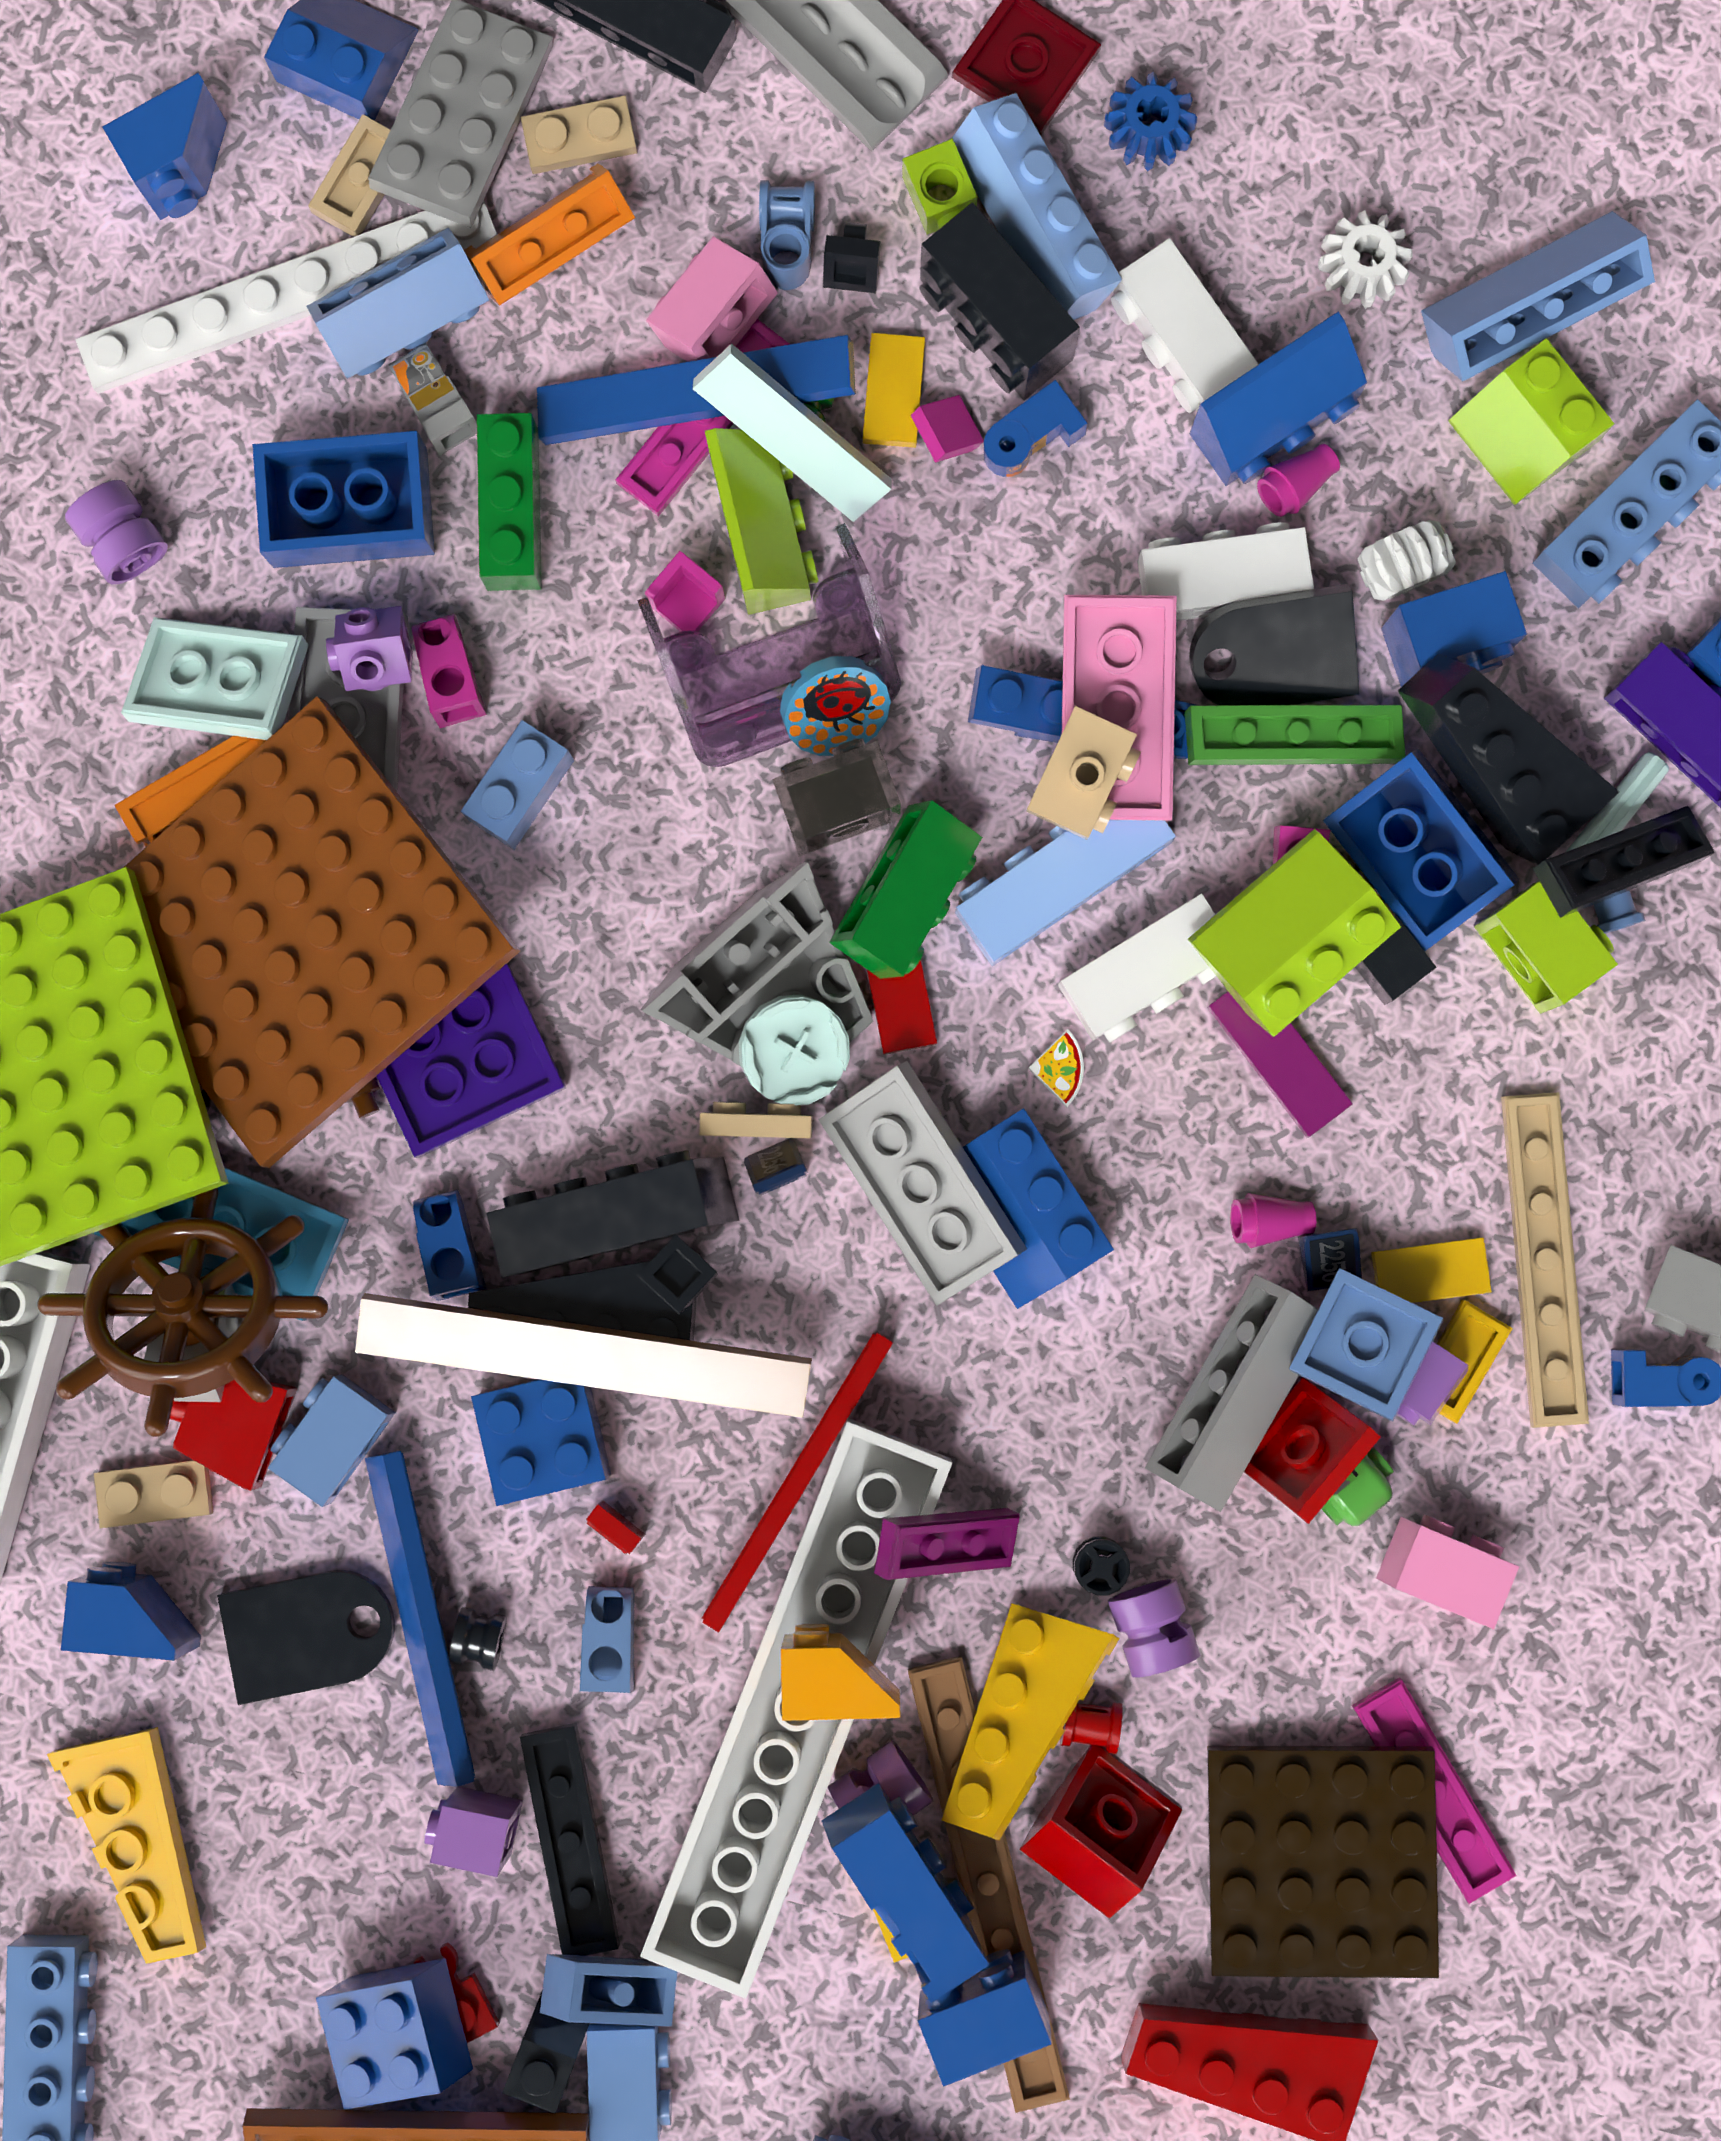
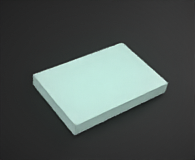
M154 617L121 714L128 722L268 740L283 726L309 644L302 635Z

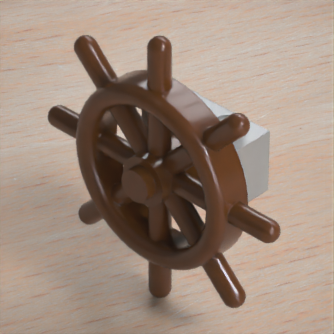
M218 1188L195 1196L190 1218L160 1222L133 1235L122 1223L99 1230L98 1232L114 1249L98 1266L88 1284L86 1293H46L37 1302L38 1310L47 1316H83L84 1331L95 1354L58 1381L56 1385L58 1396L65 1400L73 1399L108 1374L123 1387L133 1392L150 1396L144 1428L153 1437L162 1436L167 1431L174 1401L221 1402L224 1386L232 1380H235L254 1401L265 1402L270 1399L273 1393L272 1385L253 1364L270 1345L278 1329L280 1319H319L328 1312V1303L321 1296L282 1295L279 1280L269 1258L303 1233L305 1224L302 1218L297 1215H290L260 1237L254 1239L249 1233L233 1224L213 1219L219 1194ZM205 1254L227 1258L225 1262L207 1275L201 1276ZM182 1255L178 1272L168 1274L159 1264V1262ZM248 1273L253 1279V1295H236L232 1284ZM138 1276L153 1290L152 1294H124V1292ZM114 1316L147 1317L119 1338L114 1339ZM147 1346L144 1359L134 1356V1354Z

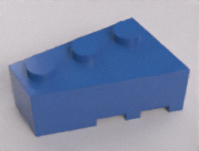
M878 1783L821 1820L835 1855L869 1908L876 1910L894 1936L891 1939L894 1947L901 1957L907 1954L914 1964L922 1984L921 1989L930 2003H933L989 1966L967 1913L975 1909L972 1901L957 1879L948 1884L940 1871L946 1868V1865L931 1840L927 1838L921 1843L912 1832V1829L918 1826L917 1822L900 1796L891 1801Z

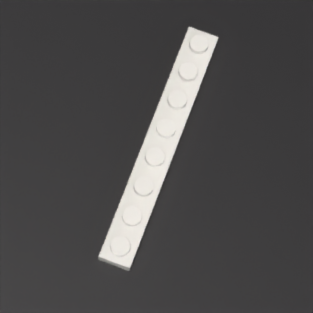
M483 200L471 228L425 210L77 338L75 340L92 387L99 394L311 316L306 307L307 305L447 228L452 231L463 250L470 245L476 249L497 235L486 204Z

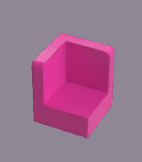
M681 551L675 555L645 591L649 606L690 640L725 600L722 585Z

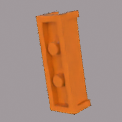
M597 163L589 169L592 174L476 249L472 245L464 249L469 262L475 266L487 286L485 287L486 291L499 306L635 219L609 170Z
M232 736L115 804V808L137 844L143 842L145 847H147L267 740Z

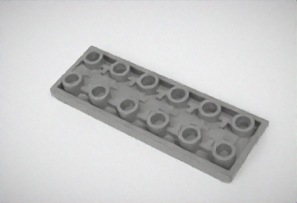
M718 0L871 152L948 78V73L941 62L878 0Z

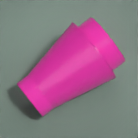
M1322 443L1308 452L1265 469L1264 477L1257 482L1259 496L1265 506L1278 517H1283L1287 513L1297 514L1323 484L1340 470L1339 459L1328 445Z
M1247 1193L1244 1199H1235L1232 1202L1230 1212L1232 1235L1236 1243H1247L1250 1248H1255L1299 1235L1314 1234L1316 1229L1314 1204L1311 1201L1299 1202Z

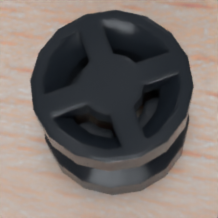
M1097 1536L1083 1541L1076 1548L1072 1558V1569L1077 1581L1087 1592L1097 1596H1108L1118 1592L1126 1584L1130 1574V1561L1126 1552L1117 1542L1105 1536Z
M462 1607L452 1637L450 1662L462 1664L467 1660L479 1662L482 1669L494 1671L500 1657L507 1617L500 1614H494L490 1618L478 1616L474 1609Z

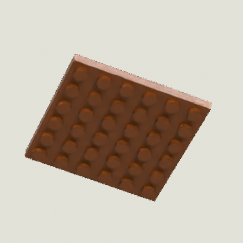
M318 696L124 866L135 871L198 1083L261 1167L270 1168L521 952L330 705Z

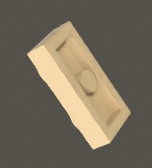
M626 95L520 117L532 174L637 154Z
M362 114L310 201L308 207L312 214L353 237L362 234L385 195L370 189L368 177L389 135L390 129Z
M713 1102V1112L700 1113L699 1135L811 1138L813 1115H801V1105L768 1103V1114L746 1113V1103Z
M194 1460L94 1473L99 1528L204 1516L214 1513L209 1469Z

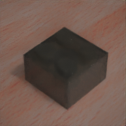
M863 738L848 741L832 749L834 757L813 764L810 757L793 761L780 768L782 776L772 779L775 795L798 857L900 820L901 803L878 741L865 745Z

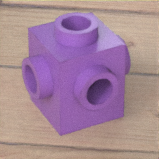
M401 606L380 609L360 607L346 614L335 615L334 637L326 638V651L332 671L340 670L346 691L359 689L376 691L388 685L412 682L413 651Z

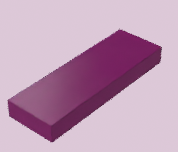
M1226 992L1207 1007L1306 1138L1312 1136L1353 1105L1291 1023L1273 1037L1244 1012L1229 992Z
M1009 1508L883 1518L874 1574L886 1580L1011 1567L1020 1513Z

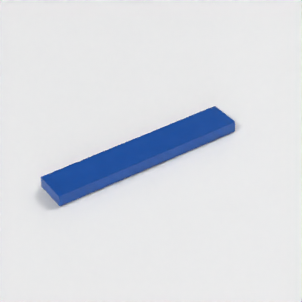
M848 335L743 352L801 403L856 394L853 342ZM716 357L537 387L538 439L545 445L725 416L693 390L694 378Z
M395 1451L365 1458L437 1785L458 1787L475 1782V1772L404 1455L401 1451Z

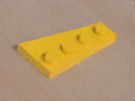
M1011 1603L942 1821L996 1840L1001 1839L1037 1778L1036 1771L1050 1748L1054 1750L1065 1731L1063 1726L1079 1699L1084 1700L1095 1681L1092 1679L1106 1654L1110 1656L1120 1638L1101 1630Z
M158 1727L83 1743L48 1753L47 1757L54 1771H61L71 1792L67 1799L76 1818L82 1816L96 1847L92 1848V1851L100 1868H107L118 1891L115 1900L145 1963L148 1964L195 1954L206 1948Z

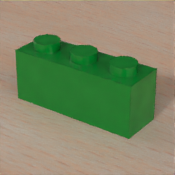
M532 413L477 414L479 577L487 591L541 590L538 427Z
M933 800L908 805L829 943L880 979L902 977L910 973L923 956L924 947L921 945L928 932L946 916L950 908L948 897L956 883L962 881L974 867L977 858L974 852L983 837Z

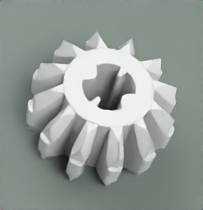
M1365 210L1358 213L1355 225L1343 217L1336 224V234H1327L1322 242L1321 247L1327 254L1320 257L1318 269L1319 271L1330 273L1325 282L1326 291L1335 290L1341 285L1345 288L1341 297L1343 305L1349 304L1355 293L1360 294V300L1365 309L1372 306L1376 295L1387 302L1393 298L1396 292L1394 285H1404L1409 276V272L1404 265L1410 262L1413 256L1412 249L1399 246L1406 236L1404 228L1396 229L1392 232L1386 230L1389 224L1387 214L1382 215L1376 225L1370 223V218ZM1362 252L1373 256L1369 266L1358 262Z
M1432 520L1422 521L1376 541L1374 544L1365 547L1357 558L1362 570L1360 574L1366 588L1369 587L1374 599L1383 601L1437 580V578L1448 574L1456 564L1452 553L1454 548L1448 534L1444 533L1440 522Z

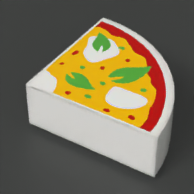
M1068 1029L1028 1068L1066 1108L1076 1097L1084 1073V1062L1080 1046Z

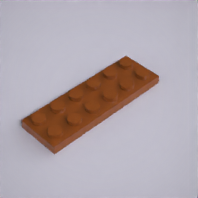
M247 2108L242 2126L244 2141H589L588 2113Z

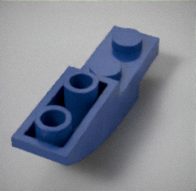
M981 665L976 668L968 722L1014 731V736L1058 743L1062 735L1063 682ZM1175 700L1173 759L1188 758L1185 711L1190 706H1196L1197 704Z

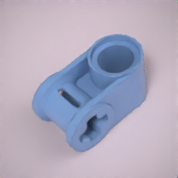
M760 180L759 225L763 270L777 289H796L804 284L809 277L811 269V240L815 225V181H806L804 187L771 186L769 180ZM783 251H791L799 256L797 261L788 265L778 264L773 260L775 255Z

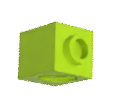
M953 138L902 159V178L926 235L938 231L970 203L973 202L977 207L978 197ZM946 185L953 189L956 194L948 200L939 201L933 199L928 194V191L934 186Z

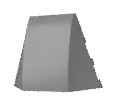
M807 861L753 894L674 965L640 1009L653 1018L682 1032L694 1041L732 1060L739 1066H741L739 1060V1040L745 1022L760 1005L778 996L801 994L821 1001L841 1019L849 1036V1043L873 1022L848 959L842 951L829 943L835 933L832 926L833 922L828 910L825 909Z

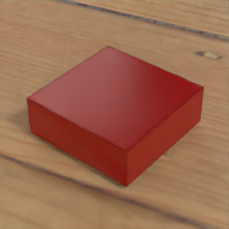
M603 1500L597 1504L586 1518L587 1524L624 1554H630L646 1535Z

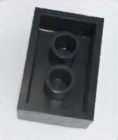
M973 202L921 244L920 280L923 283L919 286L923 297L935 311L940 312L944 308L958 323L954 326V330L960 341L972 353H975L978 349L983 352L993 364L989 367L990 374L1006 393L1009 394L1015 390L1025 400L1073 361L1080 326Z

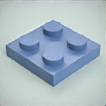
M1339 1268L1289 1369L1393 1422L1443 1322V1318Z

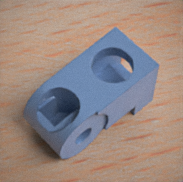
M588 1586L585 1624H582L580 1691L631 1693L634 1691V1589L632 1587Z

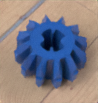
M1154 71L1148 74L1145 86H1142L1131 76L1126 81L1125 93L1115 91L1109 103L1112 111L1106 113L1104 119V127L1113 132L1108 142L1111 150L1126 147L1123 157L1126 165L1134 162L1137 154L1144 156L1143 165L1147 172L1153 169L1156 155L1166 165L1170 166L1175 162L1176 150L1187 151L1192 141L1188 132L1195 130L1197 124L1196 114L1188 111L1193 101L1191 93L1175 95L1178 85L1175 77L1167 81L1164 87L1157 85L1158 78ZM1151 115L1160 119L1159 121L1155 120L1152 122L1150 127L1142 123V120L1147 121Z

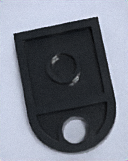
M1344 584L1236 601L1213 611L1199 625L1190 645V669L1199 689L1208 700L1217 706L1296 705L1359 695L1353 591L1350 586ZM1227 649L1232 652V661L1225 670L1213 673L1204 669L1205 658L1213 650Z
M328 1571L217 1595L238 1705L358 1680L374 1670L383 1661L394 1638V1613L386 1594L374 1581L352 1571ZM369 1606L376 1610L380 1617V1627L375 1635L363 1637L354 1632L351 1627L350 1618L356 1607Z

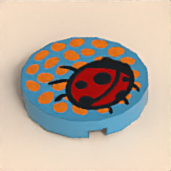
M831 656L811 663L800 671L801 678L793 686L789 683L782 695L780 713L789 738L801 750L818 756H839L861 748L877 736L888 719L891 704L887 686L882 675L875 668L873 669L865 665L864 660L853 656Z

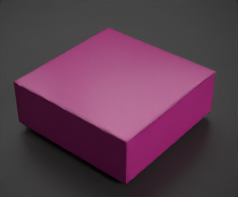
M960 395L921 405L910 415L935 463L969 453L977 449L984 442Z

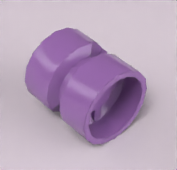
M112 480L90 489L80 496L65 514L66 522L80 543L85 547H93L91 554L94 557V563L105 580L111 585L121 584L134 579L158 563L168 549V544L155 525L148 518H140L142 506L128 485L122 480Z
M1176 1579L1152 1582L1121 1592L1108 1599L1117 1631L1128 1636L1122 1647L1132 1677L1140 1678L1163 1673L1186 1665L1201 1656L1191 1625L1180 1620L1186 1608Z
M893 1740L867 1757V1769L860 1771L852 1768L828 1785L830 1795L838 1809L878 1783L891 1801L900 1796L913 1816L933 1802V1797L926 1784L904 1752Z

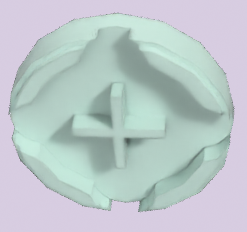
M801 994L778 996L760 1005L745 1022L739 1040L740 1065L748 1082L763 1096L780 1104L808 1105L829 1095L837 1086L836 1082L841 1078L843 1070L846 1071L850 1059L849 1036L841 1019L821 1001Z

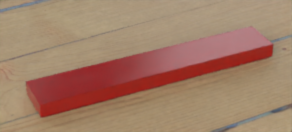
M879 1332L871 1335L703 1614L702 1623L718 1633L891 1348L893 1341Z

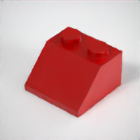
M1090 1745L1039 1813L1019 1850L1110 1919L1143 1890L1182 1809L1100 1746Z

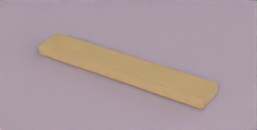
M1559 1092L1501 1097L1530 1426L1532 1428L1589 1424Z

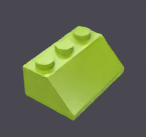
M714 428L705 430L711 463L748 615L810 601L809 585L819 581L812 551L801 552L797 538V532L806 530L799 498L788 500L784 484L785 480L793 479V472L742 429Z
M1314 829L1187 940L1244 1012L1271 1036L1275 1037L1400 929L1401 926L1374 889Z

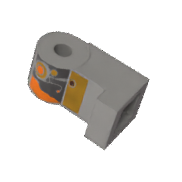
M426 343L388 364L439 456L477 434V423L449 376L446 377Z

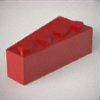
M1138 2003L1121 2054V2060L1125 2074L1314 2141H1346L1379 2040L1369 2024L1348 2022L1346 2024L1324 2022L1320 2019H1291L1269 2017L1254 2013L1213 2012L1209 2009Z

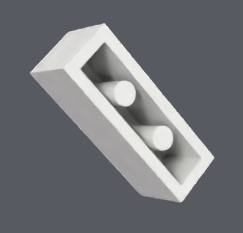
M1170 238L1118 272L1122 281L1112 291L1115 294L1111 297L1112 305L1126 325L1134 322L1145 337V340L1142 341L1145 354L1157 369L1165 366L1176 381L1172 386L1173 392L1181 406L1188 413L1194 410L1198 411L1200 403L1259 365Z
M1278 522L1260 526L1256 529L1257 534L1236 537L1234 530H1220L1203 535V541L1181 544V539L1178 537L1154 540L1148 544L1149 549L1141 550L1137 561L1142 595L1177 596L1176 621L1207 617L1216 609L1236 601L1314 589L1305 527L1289 529L1288 523Z
M1202 893L1060 981L1058 987L1092 1041L1103 1034L1109 1043L1116 1040L1137 1026L1132 1017L1150 1005L1157 1014L1183 998L1184 995L1179 987L1193 978L1198 977L1202 985L1217 977L1187 940L1215 915Z

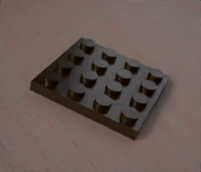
M1207 1746L1211 1975L1231 1977L1439 1978L1435 1751L1433 1747Z

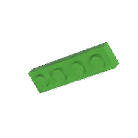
M1402 705L1190 706L1185 711L1188 765L1396 764L1406 756Z

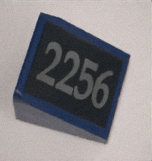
M792 1138L744 1158V1164L754 1191L759 1195H764L804 1178L806 1173H808L797 1145Z
M1357 1228L1298 1237L1307 1292L1330 1288L1339 1268L1362 1279Z

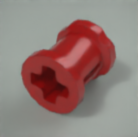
M1113 1702L1110 1707L1077 1703L1063 1726L1065 1731L1060 1738V1746L1069 1747L1072 1742L1104 1746L1108 1753L1117 1754L1122 1728L1123 1704Z

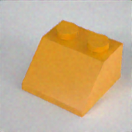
M801 1624L795 1626L793 1634L784 1635L781 1646L782 1721L900 1718L899 1688L842 1633H829L828 1624Z

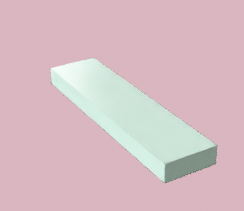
M732 343L694 378V391L851 521L857 520L892 489V479Z

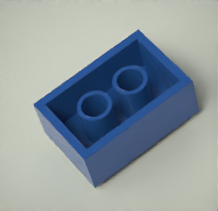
M418 431L252 444L259 549L261 555L273 568L435 555L428 451Z

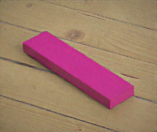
M757 319L735 347L743 353L790 344ZM726 416L657 427L615 479L616 484L659 517L709 455L705 430L714 428L730 429L734 423Z
M1397 1678L1351 1705L1375 1746L1433 1747L1435 1751L1437 1853L1466 1902L1470 1904L1516 1877L1517 1875L1402 1679Z

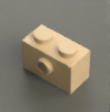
M1075 706L1026 812L1086 840L1093 829L1103 833L1117 804L1108 799L1109 793L1117 778L1125 782L1128 781L1141 754V751L1132 747L1137 734Z

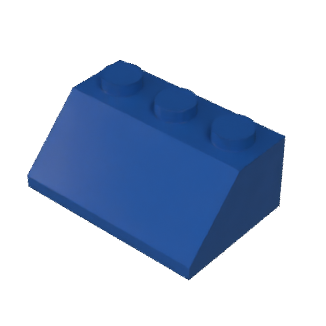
M1339 311L1200 403L1189 434L1225 486H1228L1238 478H1240L1243 484L1251 482L1264 473L1266 468L1271 466L1267 460L1269 457L1283 448L1288 454L1294 453L1315 437L1316 434L1312 430L1314 427L1328 418L1333 424H1337L1360 406L1357 398L1360 397L1367 380L1345 320Z
M1419 749L1409 753L1323 820L1424 951L1428 950L1520 880Z
M1024 1108L963 1146L964 1151L1027 1248V1250L993 1271L1017 1309L1068 1280L1114 1250Z

